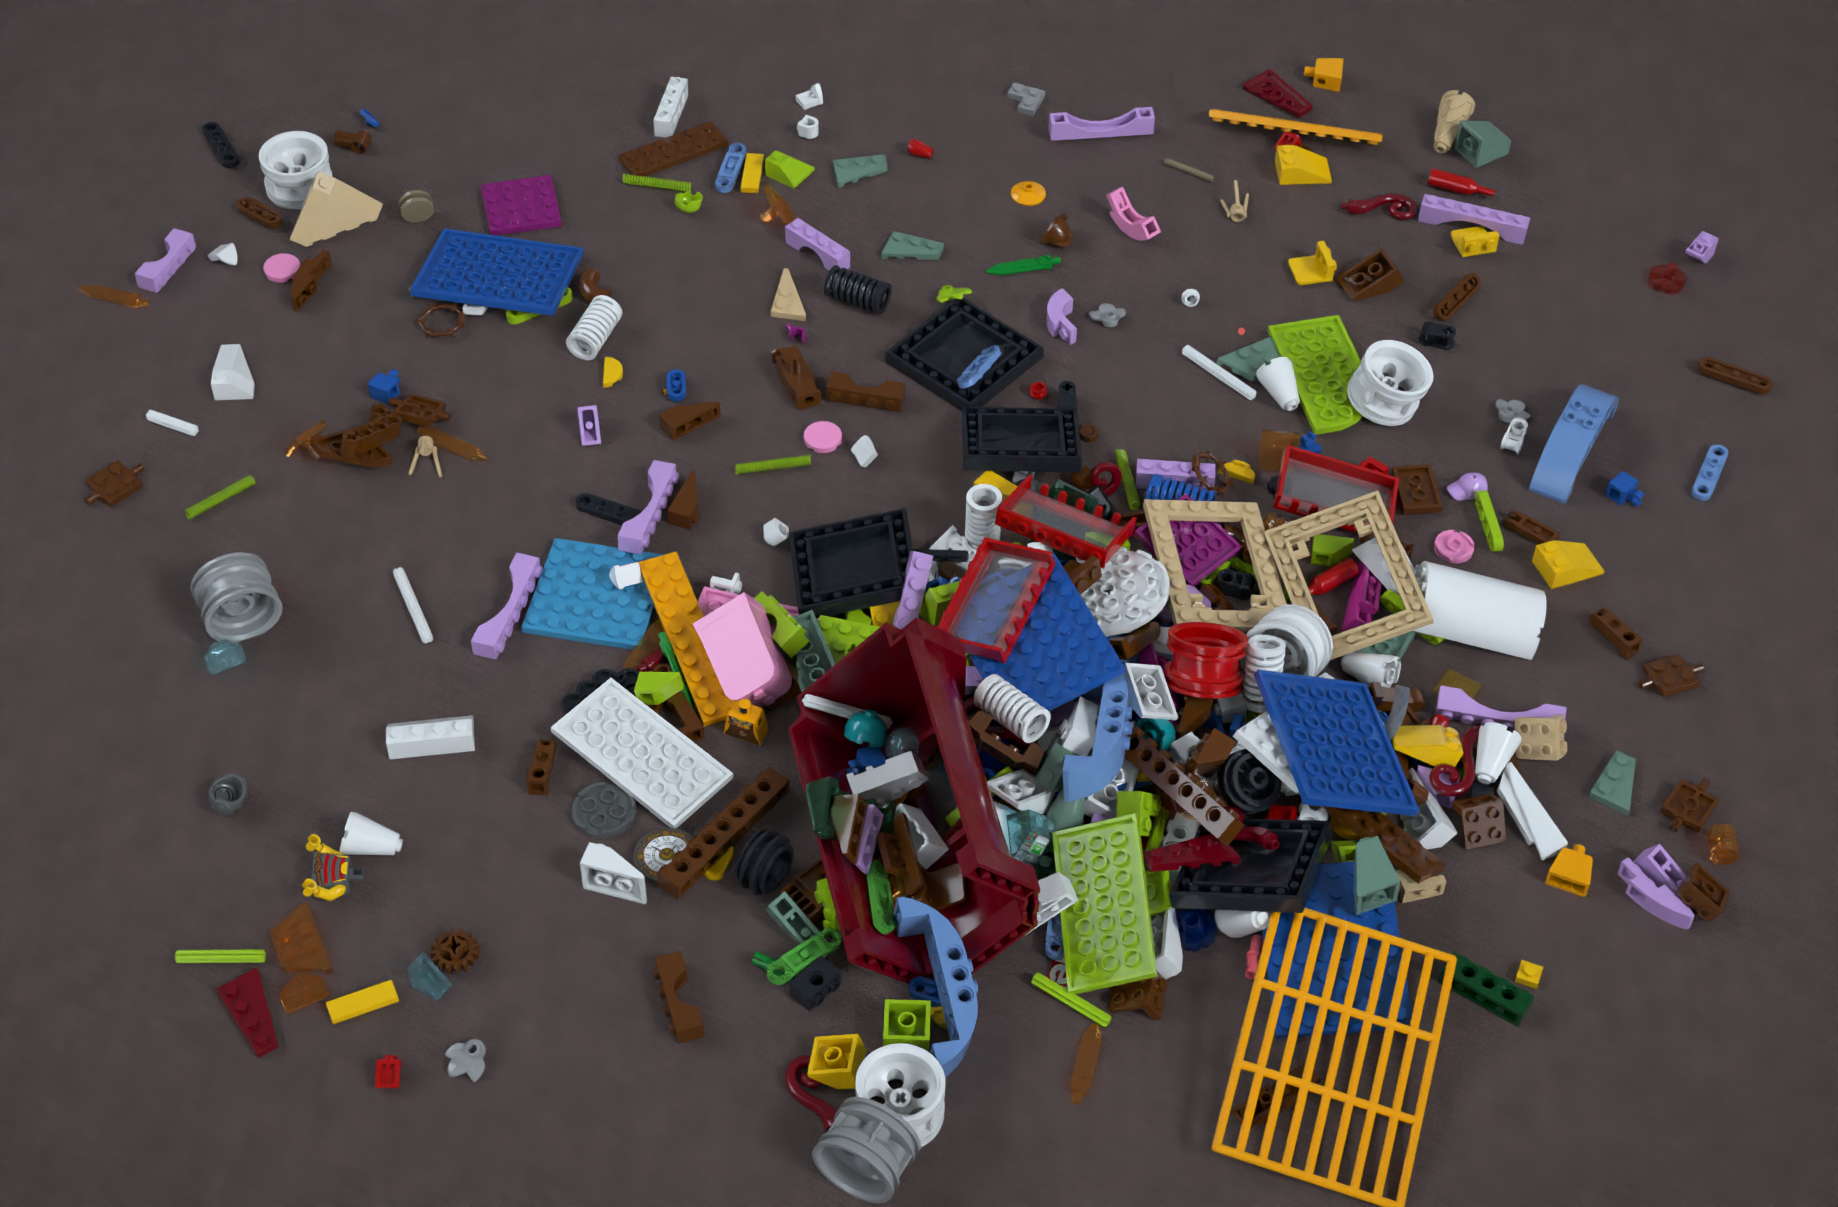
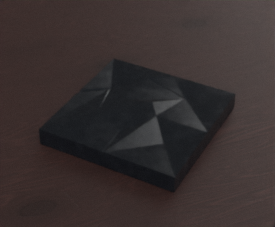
M962 298L961 300L954 299L885 352V363L962 411V407H983L1043 358L1044 347ZM999 346L1001 355L991 365V368L983 374V377L970 387L959 388L957 383L958 377L962 375L974 359L981 355L983 350L988 349L987 347Z
M962 407L963 470L1081 472L1082 456L1077 409Z
M906 508L789 532L799 615L813 610L815 617L819 618L820 615L831 616L900 601L910 551H914Z
M1244 819L1242 822L1245 825L1244 827H1262L1277 835L1279 847L1266 850L1251 841L1232 840L1229 845L1240 856V864H1232L1231 861L1222 862L1221 866H1212L1211 863L1200 864L1199 868L1182 866L1169 894L1172 908L1303 913L1333 835L1331 822L1320 820ZM1201 824L1195 838L1211 833Z

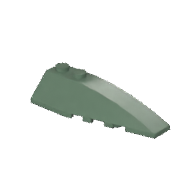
M813 610L793 617L797 621L795 626L799 623L807 631L804 635L809 640L797 653V679L802 692L835 665Z

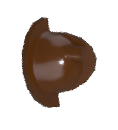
M1065 213L1056 217L1050 227L1044 231L1039 239L1041 244L1045 245L1048 242L1058 247H1068L1071 245L1074 234L1066 223L1068 216Z

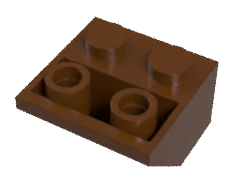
M1215 728L1210 734L1205 733L1195 745L1192 756L1185 762L1184 767L1186 770L1184 773L1190 772L1195 777L1214 774L1228 758L1236 741Z

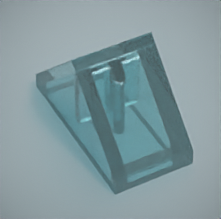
M421 952L407 967L411 986L435 1001H438L452 986L424 952Z

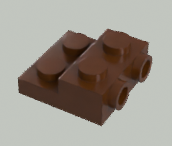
M1695 863L1690 868L1686 879L1680 883L1676 894L1679 895L1683 903L1694 908L1702 919L1712 922L1722 913L1730 891L1703 867Z

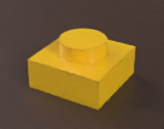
M1521 960L1515 982L1537 989L1543 966Z

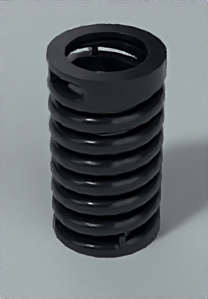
M834 265L826 277L824 294L827 297L835 298L844 303L881 315L889 304L892 286L890 283L879 281L876 278L873 279L870 276L866 277L864 274L860 275L858 272ZM837 273L836 278H835V281H834V286H833V288H832L833 279H834L835 274ZM885 293H886V298H885L883 304L881 305V303H882V301H883V299H884Z

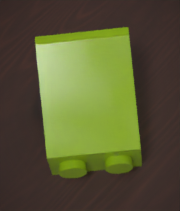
M960 581L930 588L926 592L920 609V615L925 622L934 626L939 625L944 609L948 608L951 597L958 589Z

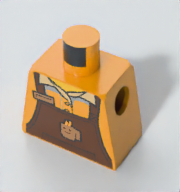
M748 699L735 701L727 715L724 734L761 746L769 732L764 710L751 705V701Z

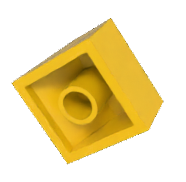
M859 1034L815 1037L807 1072L808 1077L837 1090L856 1089V1074L867 1052Z

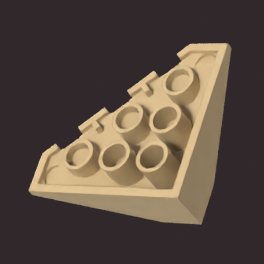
M319 171L315 174L289 240L308 247L320 239L324 241L332 238L341 231L346 230L348 232L360 227L359 225L362 223L376 221L383 204L344 182Z

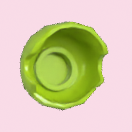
M688 190L685 193L676 194L674 203L680 211L693 213L699 210L703 195L700 192L693 195Z

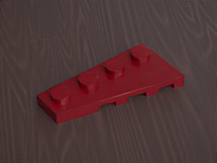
M1271 69L1243 84V90L1298 118L1312 111V104Z
M1212 833L1143 852L1144 865L1150 872L1179 870V866L1199 868L1200 864L1211 863L1212 866H1221L1222 862L1231 861L1232 864H1240L1238 853L1230 845H1226L1217 839Z
M258 967L216 988L218 995L257 1058L279 1047Z

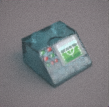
M1030 809L1006 815L1011 857L1032 866L1037 865L1053 840L1052 832L1054 826L1051 818Z

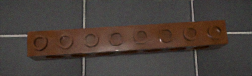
M1135 725L1132 728V735H1128L1130 737V748L1125 750V757L1217 839L1229 845L1245 826L1238 820L1241 816L1231 808L1227 810L1225 808L1226 803L1218 796L1213 798L1211 796L1212 791L1204 784L1199 786L1197 784L1198 778L1190 772L1184 773L1185 767L1176 760L1172 762L1170 760L1172 756L1162 748L1159 751L1156 748L1158 744L1150 737L1145 739L1143 737L1145 732Z
M770 766L764 772L761 771L751 785H746L742 793L737 798L734 797L724 811H719L714 820L701 829L700 834L696 838L692 837L682 851L675 853L668 865L664 864L658 871V886L677 900L681 898L708 869L729 851L730 847H733L788 793L790 780Z

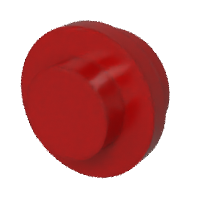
M1035 382L1030 386L1029 395L1032 398L1043 399L1047 396L1048 390L1044 383Z

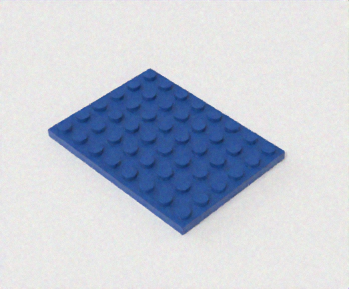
M444 228L410 288V296L554 316L584 254V249L582 247Z
M1055 553L1052 556L1056 565L1006 663H1000L998 660L968 653L983 680L990 675L998 674L1004 681L1009 682L1048 711L1126 672L1124 665ZM1034 564L975 593L955 630L958 637L992 646Z
M1257 669L1254 674L1255 680L1303 804L1411 816L1417 815L1420 810L1366 683Z
M1354 861L1321 864L1307 900L1306 908L1400 938L1394 902L1355 915ZM1281 912L1267 965L1269 981L1278 982L1295 913ZM1303 916L1286 986L1297 990L1300 989L1316 924L1314 919ZM1325 923L1308 991L1309 994L1322 996L1338 927ZM1267 928L1262 930L1263 943L1266 936ZM1348 930L1346 932L1331 1001L1340 1004L1344 1003L1360 934ZM1368 938L1353 1008L1366 1011L1382 941ZM1390 944L1374 1014L1387 1019L1402 956L1401 947ZM1406 978L1396 1022L1410 1026L1412 1010ZM1270 991L1271 1005L1275 994L1273 991ZM1283 996L1275 1028L1276 1039L1288 1038L1297 1001L1295 998ZM1305 1003L1297 1037L1312 1036L1319 1006ZM1328 1009L1322 1035L1337 1033L1341 1013ZM1350 1016L1346 1033L1361 1032L1363 1020ZM1372 1024L1371 1031L1385 1030L1384 1027Z

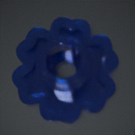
M1190 909L1189 912L1181 911L1176 916L1180 942L1184 950L1197 952L1200 947L1209 948L1215 941L1214 933L1218 931L1214 916L1207 915L1205 909Z

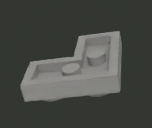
M1013 83L1008 91L1007 98L1021 101L1018 105V113L1034 116L1045 97V91Z

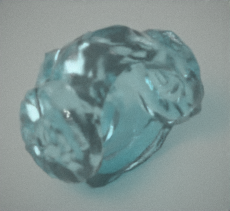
M227 639L212 643L208 653L203 657L206 668L212 675L246 662V656L240 643H232Z
M897 728L886 737L884 752L888 759L912 751L919 757L918 738L912 730Z

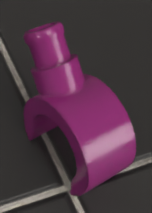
M789 323L786 324L785 328L789 332V341H792L793 336L800 335L802 336L803 344L806 340L805 329L793 327Z

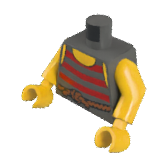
M311 834L308 837L309 842L306 844V849L308 851L316 849L317 852L314 853L312 879H306L302 884V887L305 888L303 890L304 896L309 897L313 893L314 900L324 899L333 901L351 892V881L364 880V868H352L348 855H344L324 843L320 844V837L316 834Z

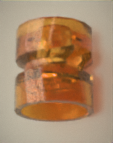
M1717 824L1710 827L1707 831L1711 861L1719 865L1736 862L1739 859L1736 829L1729 824Z

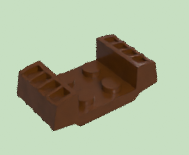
M978 711L969 721L970 729L978 748L1006 766H1010L1013 770L1024 769L1030 774L1035 775L1044 751L1032 742L1024 755L1019 754L1020 750L1011 744L1007 746L1000 742L1001 738L996 734L986 733L991 726L993 716Z
M822 858L796 875L792 882L780 891V895L784 891L789 895L814 926L823 920L824 907L822 903L819 904L814 894V891L817 889V881L827 878Z

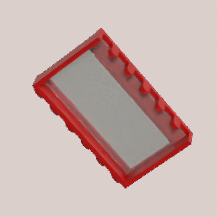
M1287 445L1282 456L1273 508L1305 517L1378 490L1393 524L1399 478ZM1346 524L1339 527L1358 533L1354 524L1351 526Z
M1028 475L997 508L995 525L1041 542L1083 561L1088 560L1093 555L1099 558L1100 567L1103 569L1126 540L1133 535L1137 518L1132 517L1125 527L1120 526L1121 514L1118 512L1113 514L1111 522L1102 518L1103 507L1101 505H1097L1094 508L1093 514L1085 512V500L1083 498H1079L1076 501L1075 507L1066 504L1067 493L1063 490L1058 494L1057 500L1048 497L1049 485L1046 483L1041 486L1040 493L1030 489L1031 475Z
M984 537L981 545L977 547L973 560L969 562L968 570L964 577L960 579L959 587L952 595L948 608L944 610L939 625L936 627L960 638L965 653L998 660L1000 663L1005 664L1056 565L1052 553Z

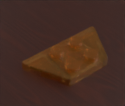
M305 902L270 931L283 972L301 971L302 973H312V970H323L325 974H331L333 972L308 902Z

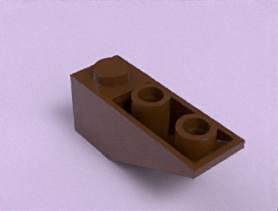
M1184 695L1183 703H1185V707L1180 708L1178 719H1181V721L1176 723L1174 729L1177 740L1190 732H1194L1210 718L1215 698H1199Z

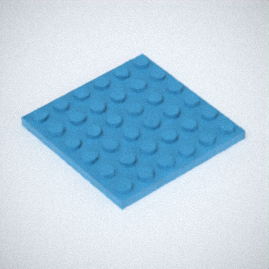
M555 538L522 624V633L641 651L655 611L643 577V582L625 586L624 589L619 590L611 581L609 574L613 566L640 562L662 556L663 554L643 551L642 555L619 551L618 547Z

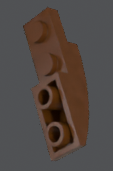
M323 249L314 260L306 258L297 270L291 286V300L294 311L297 312L304 306L307 300L318 290L316 282L320 280L321 276L332 265L329 251Z
M1305 1062L1288 1075L1302 1079ZM1313 1070L1311 1082L1318 1084L1321 1082V1079ZM1276 1083L1272 1086L1268 1084L1260 1090L1251 1128L1267 1121ZM1285 1085L1279 1114L1296 1104L1299 1092L1298 1087ZM1248 1099L1231 1111L1241 1125Z

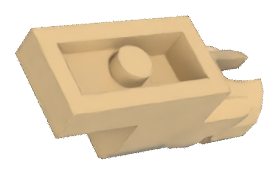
M1400 869L1395 870L1400 880L1398 896L1402 903L1442 895L1446 885L1444 875L1432 876L1418 884Z

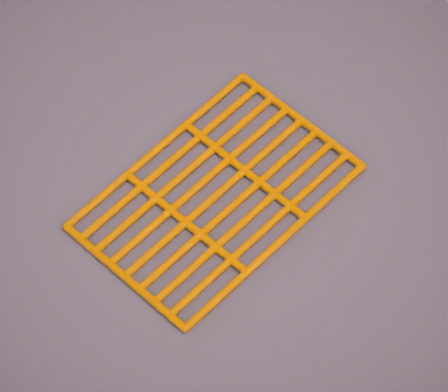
M1305 907L1303 913L1294 914L1278 982L1275 983L1264 979L1281 912H1271L1211 1148L1214 1152L1382 1207H1404L1457 958L1455 955ZM1304 916L1316 920L1300 989L1297 990L1286 986ZM1326 923L1338 927L1322 996L1319 997L1309 994L1308 991ZM1348 930L1360 934L1344 1003L1340 1004L1330 999ZM1368 938H1373L1382 942L1366 1011H1362L1352 1006ZM1391 944L1403 948L1387 1019L1374 1014ZM1413 951L1425 955L1411 1022L1410 1026L1396 1021ZM1435 958L1447 962L1433 1030L1430 1033L1419 1029ZM1264 988L1275 992L1258 1061L1257 1064L1243 1059L1260 992ZM1286 995L1297 999L1280 1070L1276 1071L1267 1068L1266 1064L1283 996ZM1307 1002L1319 1006L1302 1079L1288 1075L1305 1003ZM1329 1009L1341 1013L1325 1084L1322 1086L1311 1082ZM1351 1016L1363 1020L1347 1093L1334 1090L1333 1087ZM1372 1024L1384 1027L1385 1032L1368 1101L1356 1097L1371 1027ZM1394 1031L1408 1036L1392 1108L1378 1104ZM1416 1038L1428 1041L1430 1044L1415 1113L1411 1115L1402 1112L1401 1107ZM1242 1069L1254 1073L1237 1145L1236 1148L1223 1145L1222 1142ZM1264 1076L1277 1082L1259 1155L1257 1156L1245 1152ZM1288 1084L1298 1087L1299 1092L1282 1162L1278 1163L1269 1160L1268 1155L1285 1085ZM1308 1091L1322 1095L1303 1171L1291 1167V1162ZM1334 1099L1344 1102L1328 1176L1324 1178L1313 1173L1330 1100ZM1353 1106L1367 1110L1349 1186L1336 1182ZM1377 1113L1389 1117L1374 1190L1373 1193L1359 1189ZM1398 1121L1411 1124L1412 1127L1396 1201L1382 1197Z

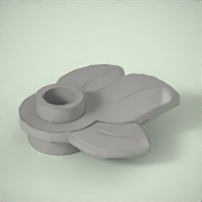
M1103 303L1099 306V310L1089 312V316L1093 320L1102 321L1105 327L1116 326L1119 318L1124 317L1126 314L1123 308L1116 309L1114 305L1109 303Z
M1498 399L1495 403V407L1499 410V419L1504 422L1511 423L1514 418L1527 420L1531 417L1529 413L1524 411L1525 404L1520 400L1507 402L1503 399Z
M472 1039L466 1043H456L446 1051L445 1055L452 1059L448 1065V1075L450 1078L457 1077L466 1072L474 1082L481 1077L485 1070L483 1057L486 1053V1047L482 1041ZM473 1047H477L474 1053H470Z

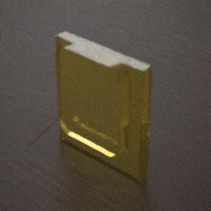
M1448 669L1433 692L1438 694L1440 685L1459 688L1470 698L1474 699L1482 688V684Z

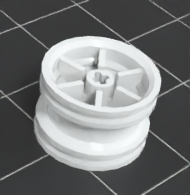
M1285 604L1274 608L1246 634L1248 640L1256 635H1272L1285 641L1283 673L1316 677L1326 667L1332 656L1333 642L1327 625L1314 611L1300 605ZM1246 656L1240 659L1244 673L1247 660Z

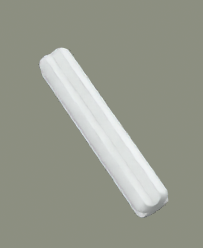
M149 410L146 413L148 421L191 436H196L199 431L197 425L154 410Z

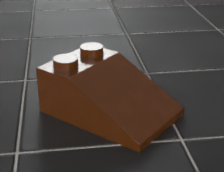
M1380 248L1336 277L1352 301L1391 292L1405 283L1399 269L1383 248Z

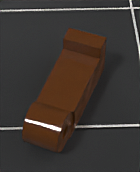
M1601 608L1590 614L1589 620L1592 627L1604 634L1621 651L1620 656L1624 660L1639 653L1642 638L1614 613L1610 612L1607 608Z
M1147 622L1124 637H1112L1108 641L1120 660H1128L1158 639L1160 626L1157 622Z
M1372 682L1368 689L1377 710L1391 711L1396 688L1381 687L1380 682ZM1419 689L1410 690L1408 705L1414 713L1420 712L1426 706L1422 691Z
M679 691L666 700L667 708L675 714L681 724V733L693 742L705 738L703 725L684 693Z
M539 739L526 780L528 794L548 795L549 781L556 756V740Z

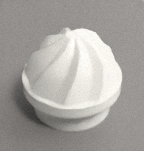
M1187 289L1181 296L1183 304L1188 307L1196 306L1200 299V295L1195 289Z

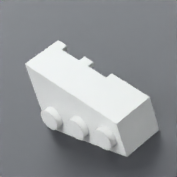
M1081 696L1079 697L1068 719L1064 718L1058 730H1060L1062 747L1080 756L1088 755L1095 740L1097 728L1095 722H1098L1099 705Z
M912 751L885 760L886 764L873 768L872 765L866 767L867 771L855 776L853 772L846 775L853 794H859L868 805L874 804L878 809L884 808L886 804L901 798L906 792L919 787L922 783L929 780L921 759Z
M900 803L887 815L889 823L900 813L906 814L918 861L927 869L949 849L921 809Z

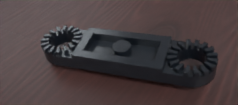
M216 122L205 123L202 126L203 134L224 168H234L239 164L238 155L220 125Z
M588 493L580 494L575 499L576 509L579 512H585L591 516L618 525H623L624 522L633 519L642 512L641 510ZM584 500H585V502H586V500H587V502H590V503L587 504V505L581 504L582 502H584Z

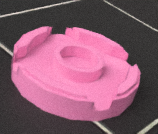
M277 254L266 260L263 269L270 281L284 283L288 282V279H294L300 267V262L294 255Z
M828 421L815 422L804 431V443L807 448L814 449V452L817 453L832 452L842 443V432L834 423Z
M1446 530L1437 535L1434 542V551L1442 560L1459 564L1471 558L1474 552V542L1464 532L1460 531L1458 533L1455 530Z

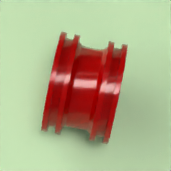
M1185 622L1173 625L1168 629L1167 647L1173 652V660L1165 664L1164 677L1169 689L1188 696L1216 699L1228 698L1241 693L1243 690L1244 672L1238 668V660L1247 655L1248 636L1245 633L1230 626L1208 622Z

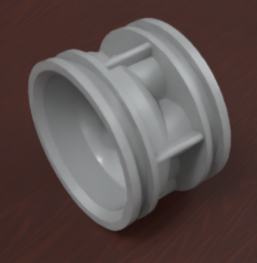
M850 1097L841 1104L828 1132L820 1137L818 1143L813 1148L812 1157L820 1172L836 1187L862 1201L881 1204L888 1202L900 1183L899 1177L904 1169L913 1163L921 1149V1143L911 1125L890 1108L871 1099Z

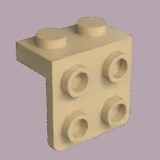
M1554 714L1549 718L1517 717L1515 719V731L1520 734L1522 741L1516 750V757L1518 759L1557 761L1565 756L1567 742L1564 741V733L1567 730V723L1564 720V714Z

